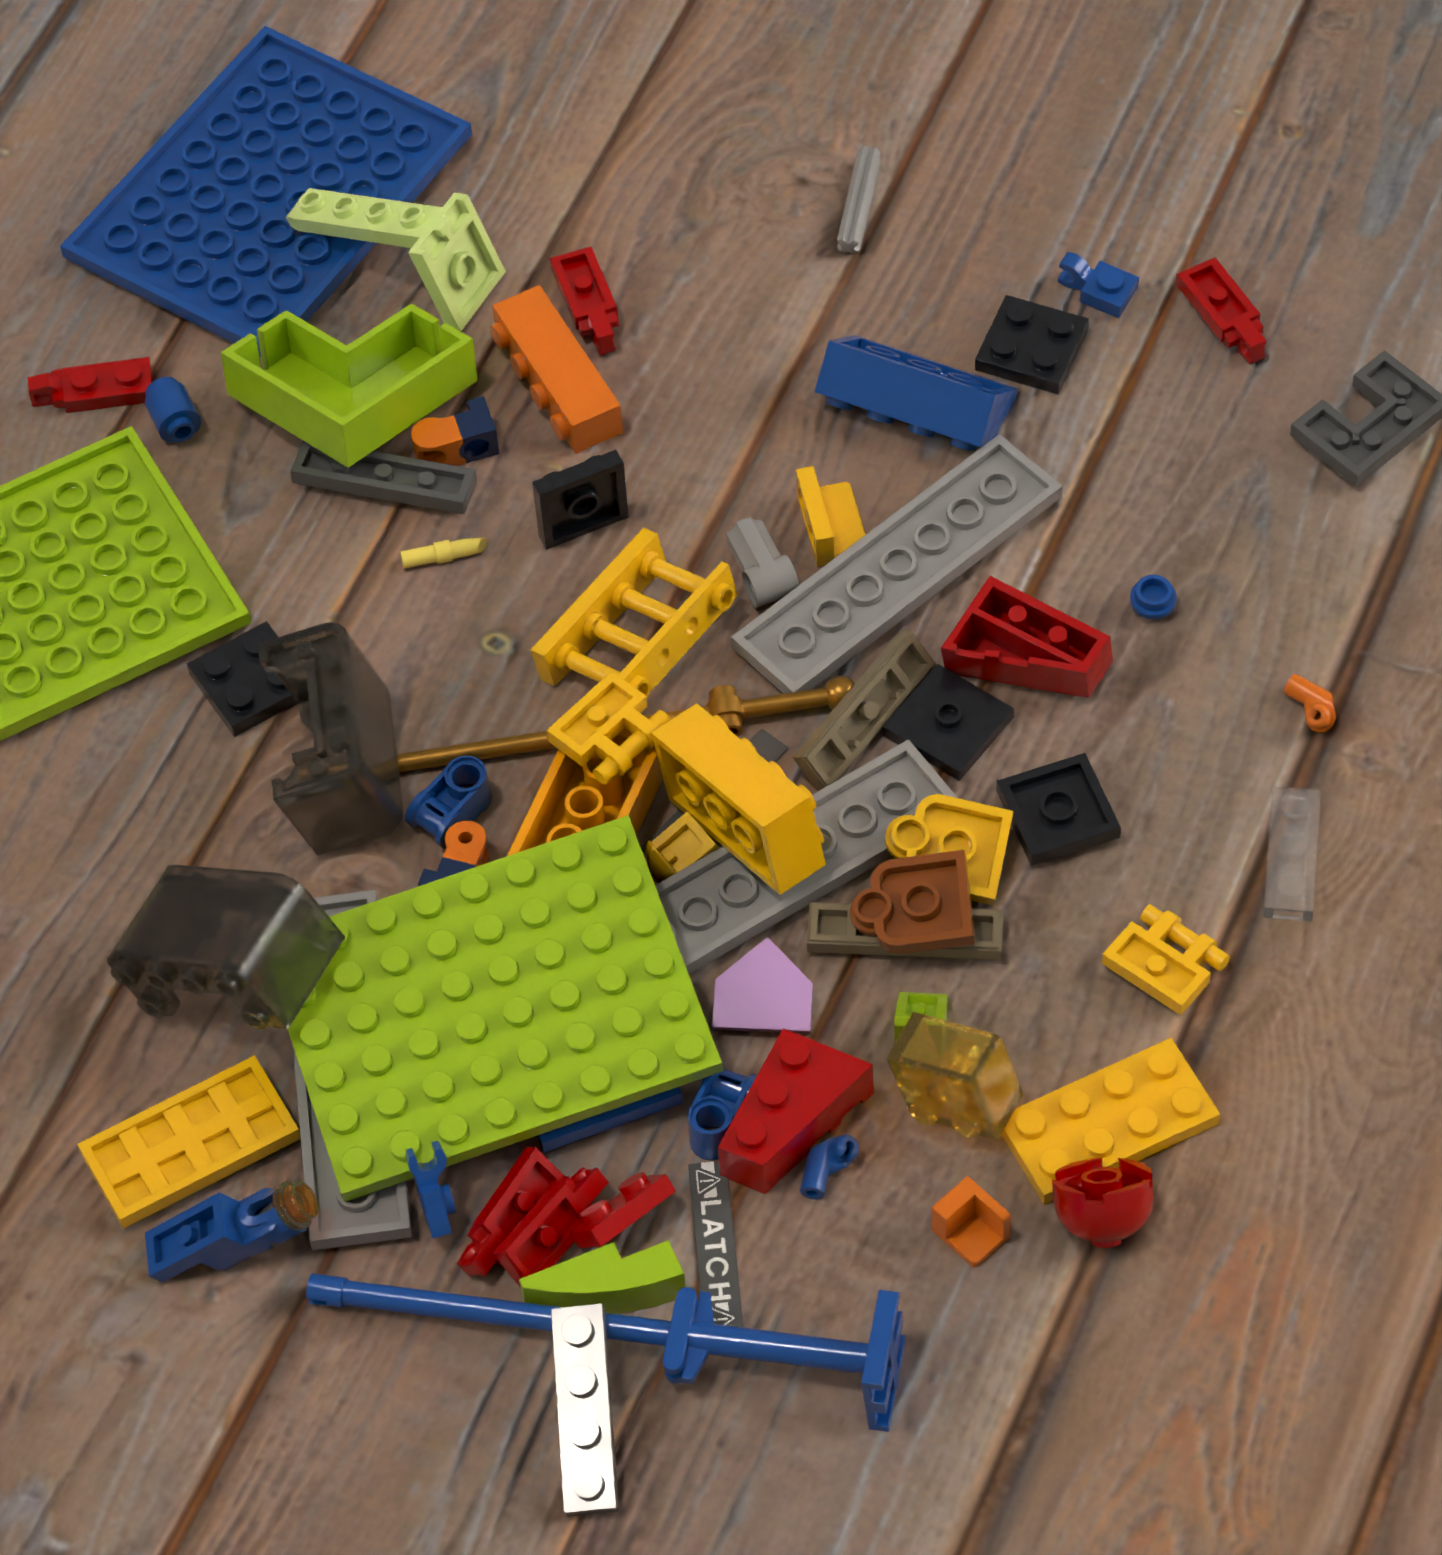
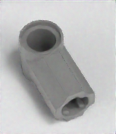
M748 517L737 521L735 526L726 532L727 544L742 571L743 584L753 607L758 608L778 601L799 586L798 577L791 560L786 554L780 555L762 520H754Z

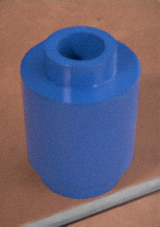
M172 377L156 379L147 387L145 391V407L160 437L170 443L189 440L200 428L201 418L186 387Z

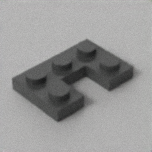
M1385 350L1353 376L1352 386L1379 406L1355 425L1322 399L1291 424L1290 436L1356 487L1442 418V394Z

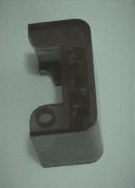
M323 623L258 643L260 664L267 672H275L297 701L302 723L313 732L314 747L292 753V761L295 766L291 774L284 781L281 778L271 780L274 802L317 856L383 837L393 832L403 818V801L391 699L386 684L347 630L338 623Z
M168 865L107 958V963L111 968L110 973L112 977L122 985L127 986L138 999L137 1005L139 1008L152 1017L174 1016L181 1004L173 991L184 990L197 995L212 993L229 997L240 1010L239 1015L241 1019L256 1029L269 1027L288 1030L345 939V936L308 890L287 875L273 872Z

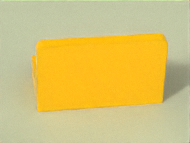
M814 466L796 469L798 503L816 566L822 567L865 536V532L849 482L819 487Z

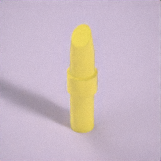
M465 538L455 541L444 540L433 542V545L400 551L403 569L436 562L437 564L453 562V559L482 553L486 548L487 539Z

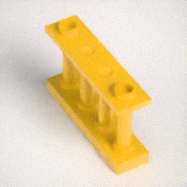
M643 527L530 649L541 681L555 687L568 672L573 670L600 682L613 671L648 698L650 692L723 611L730 608L734 599L738 596L729 564L721 561L706 579L666 562L658 533ZM659 578L692 594L677 610L643 595L641 592L652 580ZM632 609L664 625L650 640H647L613 623L625 610ZM602 639L636 656L620 672L585 656V653L596 641Z

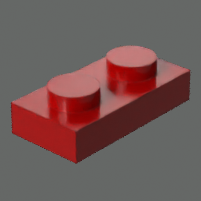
M644 1172L637 1173L618 1186L621 1193L609 1202L601 1200L585 1209L580 1215L583 1221L569 1230L578 1248L602 1247L676 1192L666 1174L646 1176Z

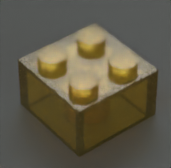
M912 1013L886 1058L911 1117L925 1125L931 1126L936 1123L956 1129L967 1137L976 1138L981 1136L998 1141L1024 1095L1000 1035L924 1014Z

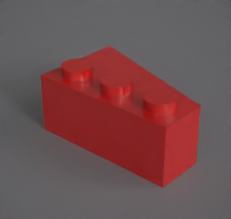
M992 576L988 577L941 647L944 667L958 676L1090 698L1113 663L1111 637Z
M783 1028L718 1146L720 1176L766 1194L808 1155L809 1148L825 1133L829 1132L831 1134L841 1125V1119L859 1102L864 1103L874 1094L873 1064Z

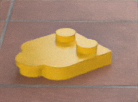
M942 794L930 795L918 804L914 815L899 816L888 825L885 833V845L889 853L896 859L965 850L971 901L993 906L1014 811Z

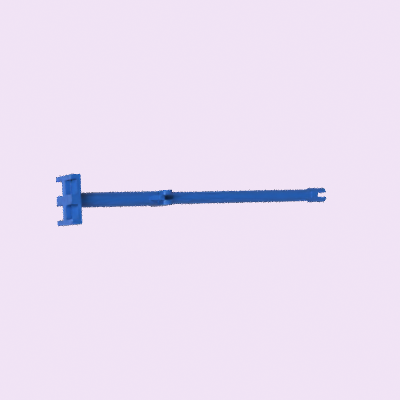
M314 1273L309 1277L306 1290V1299H309L308 1304L339 1308L352 1306L553 1332L551 1309L563 1308L350 1281L346 1277ZM684 1287L678 1291L671 1321L606 1313L607 1339L665 1346L663 1367L667 1380L673 1384L680 1382L693 1384L709 1355L863 1374L861 1385L868 1428L887 1432L890 1430L906 1343V1335L901 1334L903 1314L902 1311H897L900 1294L899 1292L886 1290L878 1291L869 1343L714 1324L710 1292L700 1291L699 1298H697L695 1290L690 1287Z

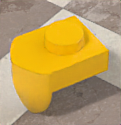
M687 811L652 842L649 840L646 843L645 852L650 871L657 878L665 880L719 849V847Z

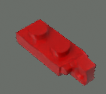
M592 246L549 258L554 278L576 330H579L581 337L591 334L599 355L616 351L613 339L615 336L612 328L619 326L617 305Z
M1216 257L1176 274V285L1221 342H1224L1228 348L1236 345L1239 354L1250 365L1266 357L1264 350L1267 342L1262 336L1264 327L1260 322V312Z
M149 357L66 367L53 370L51 373L28 377V390L32 406L54 405L55 408H65L66 413L143 404L146 398L145 391L153 382L151 362Z
M526 1147L473 1222V1227L467 1235L472 1242L467 1245L457 1262V1265L469 1277L479 1275L484 1277L488 1274L494 1263L502 1265L494 1256V1250L551 1186L564 1176L536 1147Z
M581 1167L571 1178L563 1176L557 1183H554L494 1250V1256L519 1287V1279L554 1266L575 1242L569 1230L583 1221L580 1216L581 1213L591 1206V1202L609 1183L598 1168L585 1169Z

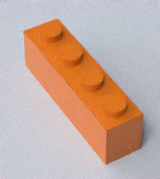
M540 285L492 305L495 324L490 325V331L494 342L500 350L507 349L515 374L520 380L526 378L530 384V393L539 410H547L550 415L553 431L560 441L566 439L575 454L623 433L621 405Z

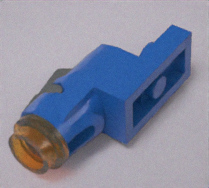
M286 1181L274 1188H264L241 1201L219 1192L145 1232L149 1277L165 1282L199 1263L216 1270L226 1271L254 1255L281 1246L284 1242L304 1232L310 1226L312 1219L317 1216L319 1211L317 1198L313 1190L302 1181L294 1183Z

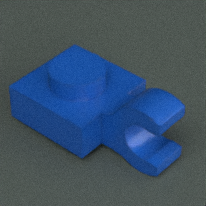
M1067 252L1059 264V268L1063 269L1058 277L1057 282L1067 288L1080 290L1079 302L1117 318H1120L1138 289V276L1102 261H1099L1095 269H1092L1081 256Z
M438 1141L432 1142L434 1157L428 1163H419L412 1148L406 1149L405 1153L406 1162L414 1176L423 1214L433 1239L452 1233L447 1215L456 1213L449 1185L439 1186L438 1177L446 1167V1156Z

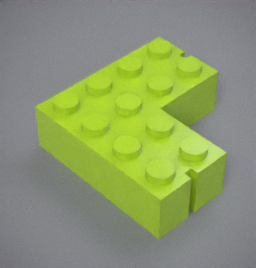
M412 303L348 345L343 344L286 310L257 329L263 369H261L257 338L251 333L221 352L227 395L348 468L478 381L473 338L447 323L440 326L438 318Z

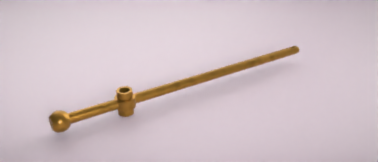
M836 676L831 678L826 687L746 700H742L737 696L734 686L720 685L709 691L710 701L706 706L701 707L712 716L719 715L725 721L729 730L738 737L743 733L742 723L745 721V718L829 706L833 710L854 686V681L847 676ZM687 709L669 711L665 713L670 717V719H673L674 717L681 714ZM654 714L644 716L649 719ZM547 731L310 767L303 769L300 772L299 778L304 786H316L444 766L460 756H473L482 760L557 747L548 741Z

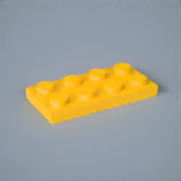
M1169 1038L997 1116L996 1127L1045 1205L1053 1201L1052 1179L1055 1180V1172L1059 1168L1072 1162L1091 1158H1102V1167H1119L1118 1158L1140 1161L1218 1125L1220 1113L1173 1039Z
M254 1055L77 1145L86 1165L122 1229L300 1140L301 1136L299 1128Z

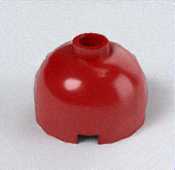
M1091 1158L1072 1162L1059 1168L1055 1172V1180L1052 1179L1053 1202L1056 1215L1064 1228L1078 1238L1091 1241L1093 1246L1099 1248L1118 1246L1122 1242L1121 1239L1136 1233L1147 1222L1153 1206L1152 1169L1144 1163L1118 1158L1119 1167H1102V1158Z

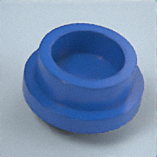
M1147 575L1141 578L1134 585L1130 593L1132 609L1138 615L1147 619L1166 617L1176 606L1177 595L1174 587L1166 578L1160 575Z

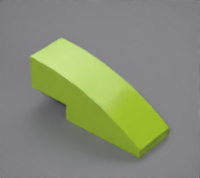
M669 1240L624 1258L620 1257L614 1242L519 1279L524 1303L556 1307L602 1303L605 1307V1313L623 1314L652 1308L674 1301L678 1291L686 1287L684 1272Z

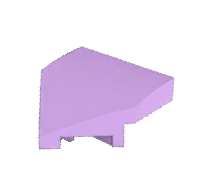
M767 937L715 979L712 1028L713 1030L781 1033L784 1028L794 1033L811 1034L813 983Z

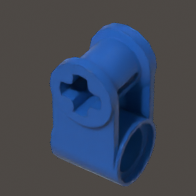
M460 756L449 762L447 767L431 784L419 792L411 801L405 814L406 823L415 828L420 826L435 837V842L438 846L446 849L445 835L447 830L457 822L474 821L491 803L492 794L484 763L473 756ZM466 784H475L469 788H461Z
M723 1069V1072L703 1078L700 1089L688 1113L689 1143L691 1150L696 1156L711 1161L719 1159L718 1146L757 1077L756 1074H751L747 1077ZM709 1126L718 1127V1129L711 1131L704 1130L703 1128Z

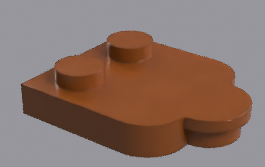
M965 850L887 860L878 865L873 871L870 879L871 888L861 891L850 907V918L854 927L865 935L877 936L881 947L893 954H907L975 945Z

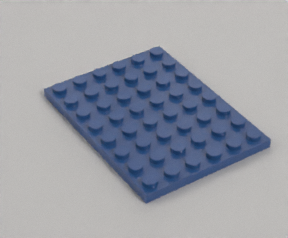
M264 26L60 245L62 256L232 343H236L251 333L257 338L259 357H261L257 333L259 327L286 310L307 322L376 244L374 242L308 233L293 229L288 223L286 216L308 188L412 203L472 136L471 123Z

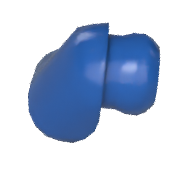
M847 1134L835 1136L814 1146L810 1150L800 1187V1193L804 1197L814 1200L824 1197L828 1177L848 1167L858 1157L860 1146L856 1138Z

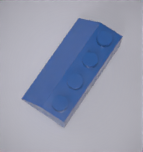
M853 335L829 340L814 392L828 396L826 403L846 410H852L853 405L869 410L867 416L871 419L890 424L893 423L894 419L909 423L908 430L913 433L934 437L936 432L951 437L950 444L955 447L976 451L977 446L982 447L996 437L1016 399L1018 388Z

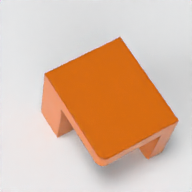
M966 1176L932 1206V1232L971 1267H978L1010 1238V1213L969 1176Z

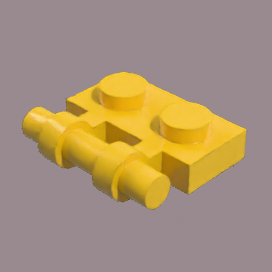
M611 671L546 731L548 741L582 767L595 755L601 758L603 762L593 770V775L600 783L605 785L616 775L623 776L633 766L632 760L645 748L652 749L654 741L651 732L671 719L662 710H658L649 719L641 713L648 707L647 696ZM624 728L633 733L620 746L612 741Z
M1149 904L1143 910L1140 920L1151 928L1147 931L1131 921L1103 952L1102 964L1171 1010L1182 1015L1210 983L1211 972L1200 965L1207 963L1220 972L1227 965L1230 955L1216 947L1217 941L1207 934L1203 933L1199 936L1182 925V919L1170 910L1162 912ZM1171 940L1186 951L1182 954L1165 942Z

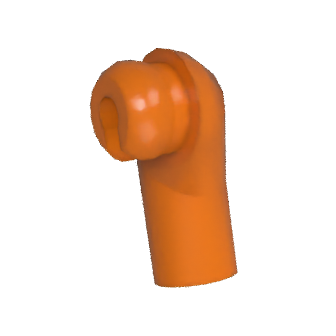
M1294 673L1285 685L1284 694L1304 704L1305 720L1311 730L1315 732L1329 730L1336 720L1332 694Z

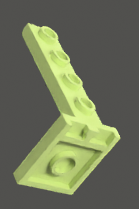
M308 188L286 216L290 226L297 231L411 248L408 254L443 322L459 331L463 330L506 272L468 194L453 193L443 207Z

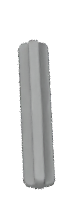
M862 146L857 152L837 238V248L842 253L856 254L861 249L881 161V152L876 147Z

